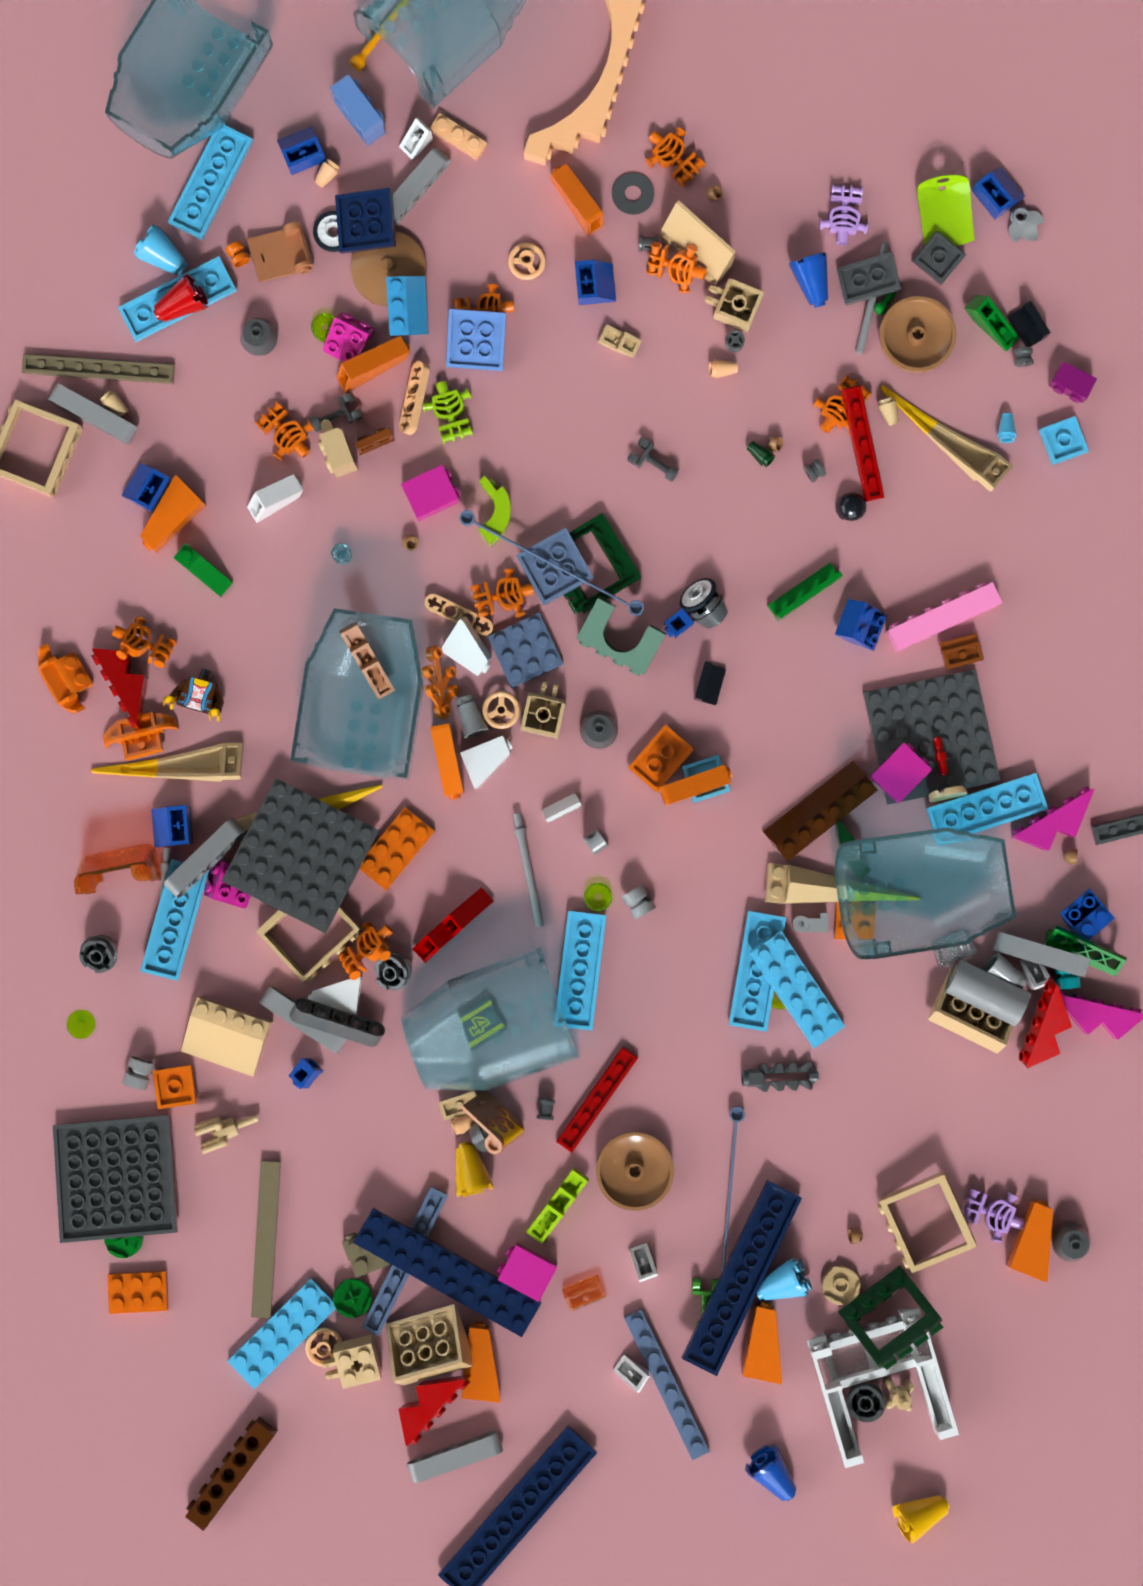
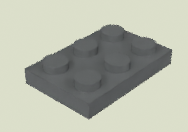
M892 251L837 268L846 306L901 290Z

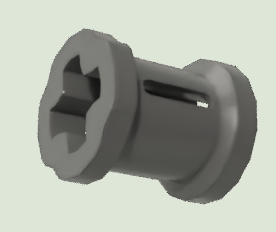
M640 234L639 252H642V250L652 251L651 243L658 242V235L655 237H643Z
M539 1099V1114L536 1118L554 1120L552 1112L555 1100Z

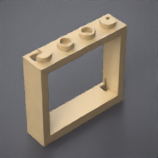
M15 400L8 409L9 415L7 420L1 426L0 462L21 410L66 426L69 429L45 486L1 469L0 477L55 498L83 428L77 423Z
M340 906L337 913L349 924L352 930L306 973L268 933L287 914L278 910L256 932L302 982L307 980L311 982L318 975L317 970L321 967L325 969L332 962L330 958L333 955L342 953L346 949L344 945L348 941L354 942L359 937L361 928Z
M944 1171L879 1198V1211L881 1215H886L888 1220L886 1226L890 1233H894L896 1237L894 1240L895 1246L898 1251H902L904 1266L906 1269L910 1268L911 1273L977 1247L976 1240ZM940 1183L966 1242L914 1263L888 1204Z

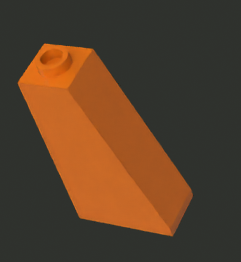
M565 164L555 167L551 173V181L586 235L588 236L603 227L604 213L569 166Z
M398 336L341 363L336 378L345 394L406 360L410 353L409 345L406 341H403L401 336Z
M177 475L173 477L140 535L144 540L142 544L149 551L153 549L157 553L206 506Z
M447 723L432 726L430 730L444 796L449 797L450 800L461 798L460 794L465 793L451 725Z
M724 764L661 786L659 792L664 806L667 807L730 784V779L733 776L730 768H726Z
M1037 1199V1202L1030 1200L1024 1216L1023 1228L1017 1234L1006 1265L1013 1270L1047 1283L1053 1209L1048 1207V1202Z
M761 1301L760 1304L755 1303L742 1375L743 1377L782 1384L775 1307H772L771 1303Z
M476 1321L474 1324H470L468 1335L473 1366L464 1370V1375L471 1374V1377L468 1379L470 1383L462 1391L461 1398L500 1403L501 1391L490 1326H486L484 1322Z

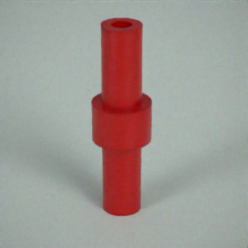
M941 737L933 738L936 750L935 759L939 763L941 776L949 775L946 763L947 754L943 750Z

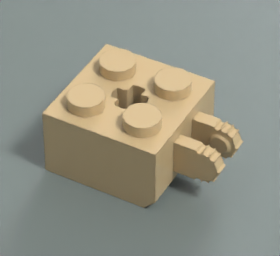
M728 279L725 289L711 285L708 290L713 294L721 296L720 300L705 296L704 301L717 307L713 319L748 333L764 292L734 279ZM737 303L741 304V308L736 307Z
M329 419L323 420L320 424L323 433L319 434L321 440L318 441L323 455L328 457L324 460L330 474L334 473L336 478L357 471V466L343 431L339 428L334 429Z
M543 681L540 694L528 693L520 730L558 739L566 700L556 698L559 684L556 683L552 689V697L544 696L548 684L547 681ZM543 711H546V715H549V717L545 718L544 720H540L541 717H538V714H542Z
M372 1334L338 1342L334 1345V1358L327 1359L321 1363L325 1369L337 1366V1369L330 1370L324 1375L328 1380L340 1377L343 1389L381 1380L382 1368Z

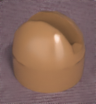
M719 185L709 187L706 191L707 198L710 201L721 200L723 196L721 187Z
M771 436L768 439L770 443H767V446L770 450L779 452L782 449V437Z
M407 534L402 538V545L405 549L413 551L417 548L419 541L415 536Z
M1069 849L1064 853V860L1068 864L1076 865L1078 849Z
M859 1228L848 1229L847 1234L850 1244L861 1242L863 1232Z

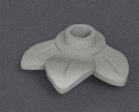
M1022 207L1014 209L1010 215L1012 223L1009 226V235L1011 239L1017 242L1023 237L1028 241H1036L1038 238L1037 225L1044 222L1042 215L1037 211H1027ZM1017 215H1021L1023 220H1018Z

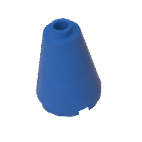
M826 252L805 257L800 261L790 262V269L809 305H814V308L826 305L825 301L828 300Z
M768 1445L764 1446L750 1457L752 1461L750 1465L746 1464L745 1471L751 1478L780 1500L789 1501L795 1496L796 1486L779 1449L775 1445H772V1448Z

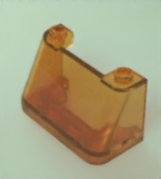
M141 844L84 856L79 863L74 879L75 894L88 895L96 893V886L104 882L102 873L131 868V873L135 880H150L151 882L161 880L156 849L150 844Z

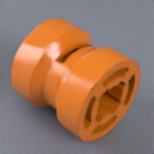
M242 241L233 242L225 248L228 256H231V262L235 268L241 267L250 261L248 253L244 251L245 247Z

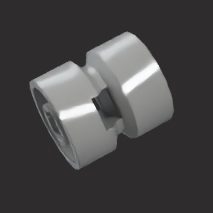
M643 885L622 896L626 906L631 907L630 912L635 920L656 908L652 899L646 897L648 893Z
M131 1056L127 1065L129 1071L125 1072L122 1084L146 1090L149 1082L147 1076L152 1073L154 1063Z

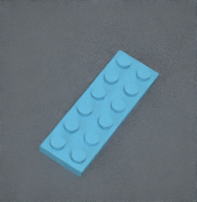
M218 122L168 220L169 225L203 241L253 143L252 138Z
M219 256L118 307L136 343L192 315L189 314L164 322L158 320L153 312L155 310L154 305L187 273L195 278L194 284L202 288L208 300L207 306L237 292Z
M1037 773L926 808L938 845L1048 810Z
M171 859L166 879L184 862ZM208 872L180 898H176L164 885L140 972L176 981L179 980Z
M568 911L554 1026L593 1030L606 915Z
M748 911L728 1025L767 1032L774 990L749 952L778 931H782L784 934L786 917Z
M778 931L749 952L812 1048H816L845 1027L782 931Z
M311 1278L227 1362L255 1389L336 1309L333 1299Z

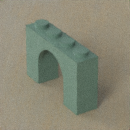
M599 597L576 639L580 640L579 644L586 648L590 646L595 648L597 654L613 658L615 664L621 667L626 665L633 674L638 676L640 674L644 675L667 633L650 624L635 648L627 651L614 648L608 642L605 630L616 605Z

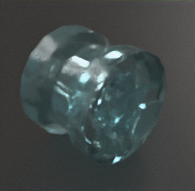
M340 543L333 547L331 554L336 563L344 565L350 562L352 553L347 545Z

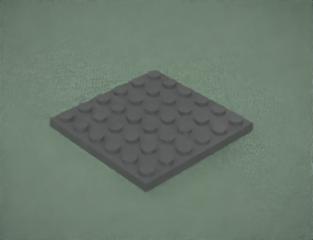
M976 669L863 693L878 766L902 743L906 745L908 743L916 749L915 753L920 758L924 757L930 763L929 767L932 770L901 802L927 797L929 793L936 790L942 791L947 787L962 785L966 786V788L1000 781ZM941 737L943 750L947 754L946 763L949 775L941 776L939 763L935 759L936 750L933 738ZM884 792L887 805L896 803Z
M276 778L221 881L326 934L379 830Z
M170 1115L53 1125L60 1243L178 1232Z

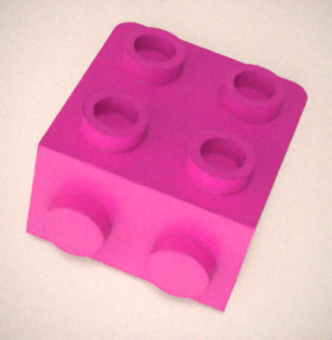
M341 312L334 317L323 350L325 353L345 362L362 354L366 341L374 335L375 328L371 327V324L366 321L355 319L348 312Z
M219 860L210 870L211 875L209 881L205 884L204 895L233 906L246 908L250 895L221 881L230 864Z

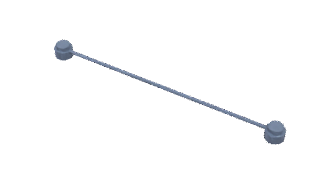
M464 510L461 512L459 519L462 525L469 527L475 524L629 606L628 610L632 616H640L643 613L644 605L641 601L634 600L628 603L475 521L472 511Z
M734 1106L729 1111V1117L735 1123L722 1272L726 1261L737 1122H741L745 1117L744 1110L739 1106Z

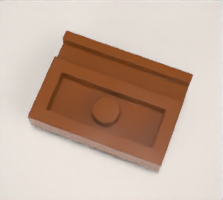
M384 427L376 430L375 434L369 437L364 435L358 438L354 444L361 456L395 440L390 428L385 429Z
M977 633L939 643L946 670L984 660Z

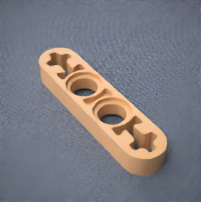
M421 361L415 362L411 368L399 422V430L407 435H412L417 430L430 373L428 364ZM418 385V390L416 391V393H414V390ZM414 403V408L412 411H410V408Z
M430 594L425 598V606L430 612L455 624L464 615L470 614L473 617L472 626L476 624V619L479 618V624L484 625L488 623V628H490L489 631L485 630L483 633L481 632V627L476 625L475 631L478 635L486 637L493 632V624L489 619L477 617L476 613L437 594ZM436 598V602L442 605V602H445L442 612H438L440 610L438 606L434 605L431 608L428 601ZM448 606L455 607L456 613L453 616L445 614V609Z

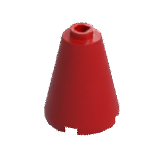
M187 273L154 305L155 310L153 312L158 320L166 322L208 308L206 295L200 286L197 287L194 284L196 280L191 274Z

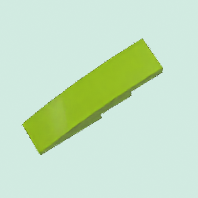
M574 1167L526 1233L542 1244L587 1184L589 1178Z

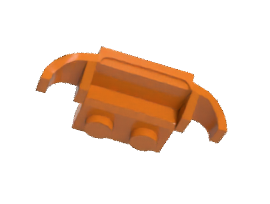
M48 643L40 646L38 649L39 674L57 705L59 704L65 710L72 713H78L86 709L78 700L77 693L93 686V683L75 652L73 651L56 659L55 656L53 657Z
M153 711L142 714L140 730L137 727L132 728L127 718L118 720L105 732L103 736L104 747L109 748L110 744L116 742L122 744L126 761L163 752L160 734L164 733L165 729H179L178 722L171 716L154 713Z

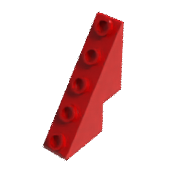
M93 648L94 654L91 657L96 666L100 664L103 668L100 673L105 681L109 680L112 685L109 688L114 697L119 696L121 700L118 702L123 713L127 711L130 715L127 720L131 727H137L140 730L147 679L144 675L130 674L131 655L127 654V658L122 660L117 656V650Z
M481 887L430 931L413 948L414 952L426 963L490 906L494 900Z
M1051 977L1048 978L1044 985V992L1038 1001V1008L1031 1020L1030 1030L1025 1036L1023 1049L1019 1053V1061L1027 1069L1061 1054L1055 1035L1072 1028L1059 986Z
M471 1374L422 1381L416 1386L419 1402L405 1403L398 1409L406 1446L411 1443L415 1445L422 1438L420 1435L422 1431L425 1430L427 1432L433 1426L434 1422L432 1420L435 1417L439 1418L446 1411L444 1406L447 1403L452 1404L458 1397L456 1394L458 1390L461 1389L463 1391L469 1385L470 1381L468 1379L471 1377Z

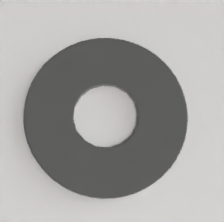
M627 173L619 177L614 183L612 199L615 206L623 213L629 215L640 214L651 206L654 199V188L650 180L644 175ZM630 186L638 187L641 190L640 199L634 202L627 200L625 197L626 189Z

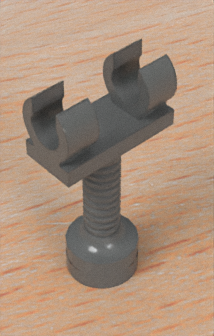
M352 392L338 397L341 405L339 410L321 418L317 416L309 418L315 432L322 430L320 424L323 420L329 419V421L339 418V416L346 415L351 424L363 418L360 409L349 414L345 406L355 401Z
M642 437L638 445L646 450L641 458L631 453L627 458L628 461L639 469L647 461L663 471L666 475L665 478L672 482L680 469L674 465L668 467L652 455L650 456L654 444Z

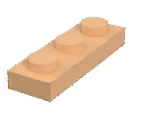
M441 113L438 114L429 128L432 133L475 160L479 159L487 146L486 141Z

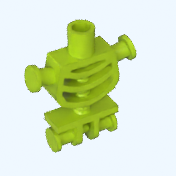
M446 381L437 383L436 388L439 395L433 396L432 402L425 403L423 401L424 412L426 410H433L436 418L449 421L450 424L438 427L443 444L451 440L455 442V437L460 436L461 440L464 439V436H473L468 418L460 421L456 420V417L464 411L463 400L471 399L468 389L465 388V391L459 394L457 390L449 391ZM460 405V408L454 412L453 410ZM438 412H446L447 415H442ZM468 425L467 428L461 429L462 426ZM458 428L459 432L453 433L452 429ZM450 431V433L442 434V432Z

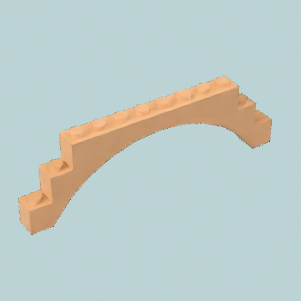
M605 0L611 23V46L608 61L601 78L588 98L572 114L551 127L529 135L524 150L525 160L546 166L547 160L552 158L554 149L573 154L574 149H578L581 138L600 143L602 137L605 138L608 126H605L607 119L611 120L613 113L611 105L612 102H616L619 93L616 89L618 84H622L624 73H622L623 66L627 67L630 56L627 53L634 46L635 38H633L634 31L638 32L641 21L638 18L645 10L646 3L643 0Z

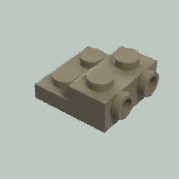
M356 1232L346 1235L345 1240L342 1241L346 1256L352 1265L356 1278L391 1265L354 1244L353 1241L357 1236Z

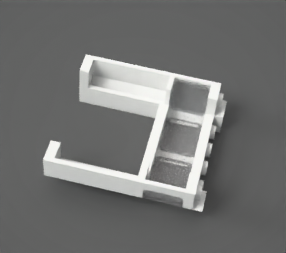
M919 1308L899 1309V1318L891 1316L882 1323L871 1322L863 1330L880 1350L922 1318ZM851 1329L848 1330V1333L831 1334L828 1339L824 1332L807 1341L845 1468L862 1464L864 1460L857 1444L842 1388L913 1367L916 1370L935 1434L940 1440L959 1435L929 1332L926 1333L929 1339L917 1348L912 1343L910 1346L913 1351L900 1360L896 1355L894 1358L897 1363L887 1371L883 1366L878 1367Z

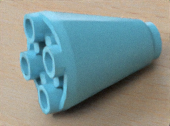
M154 224L147 231L145 240L142 238L135 247V257L171 274L180 276L188 266V263L185 262L186 259L163 230Z
M791 1258L767 1275L758 1289V1298L760 1300H775L807 1296L809 1290L812 1289L810 1280L805 1278L803 1273L805 1268L801 1259Z

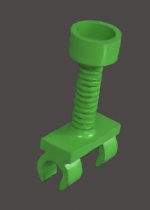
M693 1278L692 1294L702 1296L701 1315L719 1279H712V1290H700V1278Z

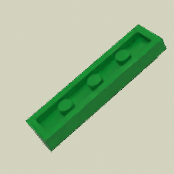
M829 563L774 600L767 607L776 620L780 621L840 580L843 575L840 571L837 572L833 565Z
M1057 925L1053 930L1049 928L1045 935L1046 946L1090 958V966L1114 977L1127 960V957Z

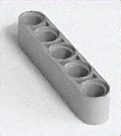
M436 147L427 154L393 193L394 228L450 164L451 160Z
M59 383L56 384L48 398L56 406L129 445L138 429L130 422Z
M230 818L166 879L164 885L176 898L182 897L244 837L246 831L233 818Z
M998 932L993 948L996 952L1083 978L1086 976L1090 958L1002 932Z
M272 986L268 988L259 1002L336 1054L340 1052L348 1040L292 1021L289 1013L295 1001Z
M492 1431L409 1461L407 1466L413 1483H419L501 1453L503 1448L497 1431Z

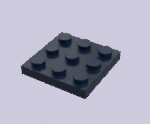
M390 188L335 195L339 252L341 254L396 247L392 190Z

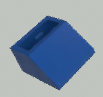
M312 126L277 140L291 175L321 164L323 161L326 162L323 150Z
M1002 167L988 173L972 189L974 195L994 220L1025 197Z
M598 260L575 261L578 305L616 302L613 264Z
M140 463L121 496L153 514L172 480L154 468Z
M848 599L835 635L847 642L874 651L887 615L866 602Z
M181 805L151 809L154 848L193 844L190 806Z
M1090 888L1060 912L1067 928L1072 933L1088 940L1115 919Z

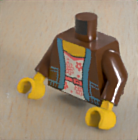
M201 668L199 678L189 676L188 679L183 680L173 689L170 695L164 697L163 706L166 703H171L170 709L172 710L176 702L178 706L209 714L210 721L213 716H217V721H220L224 699L218 685L209 682L212 671Z

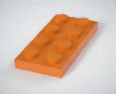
M405 807L369 850L360 870L387 891L435 831Z

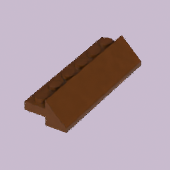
M852 761L765 829L763 833L788 862L877 792L878 789L866 776L867 774Z

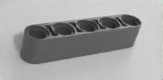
M306 998L297 999L289 1013L291 1020L298 1024L370 1047L377 1046L385 1033L384 1026L379 1022Z

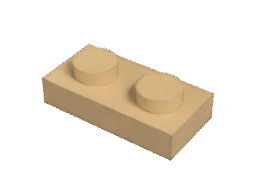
M476 1090L439 1101L444 1121L466 1114L461 1107L477 1096Z

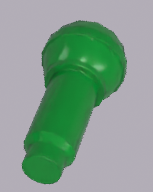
M895 291L888 293L882 301L875 304L874 311L876 314L883 315L886 313L888 305L895 298Z

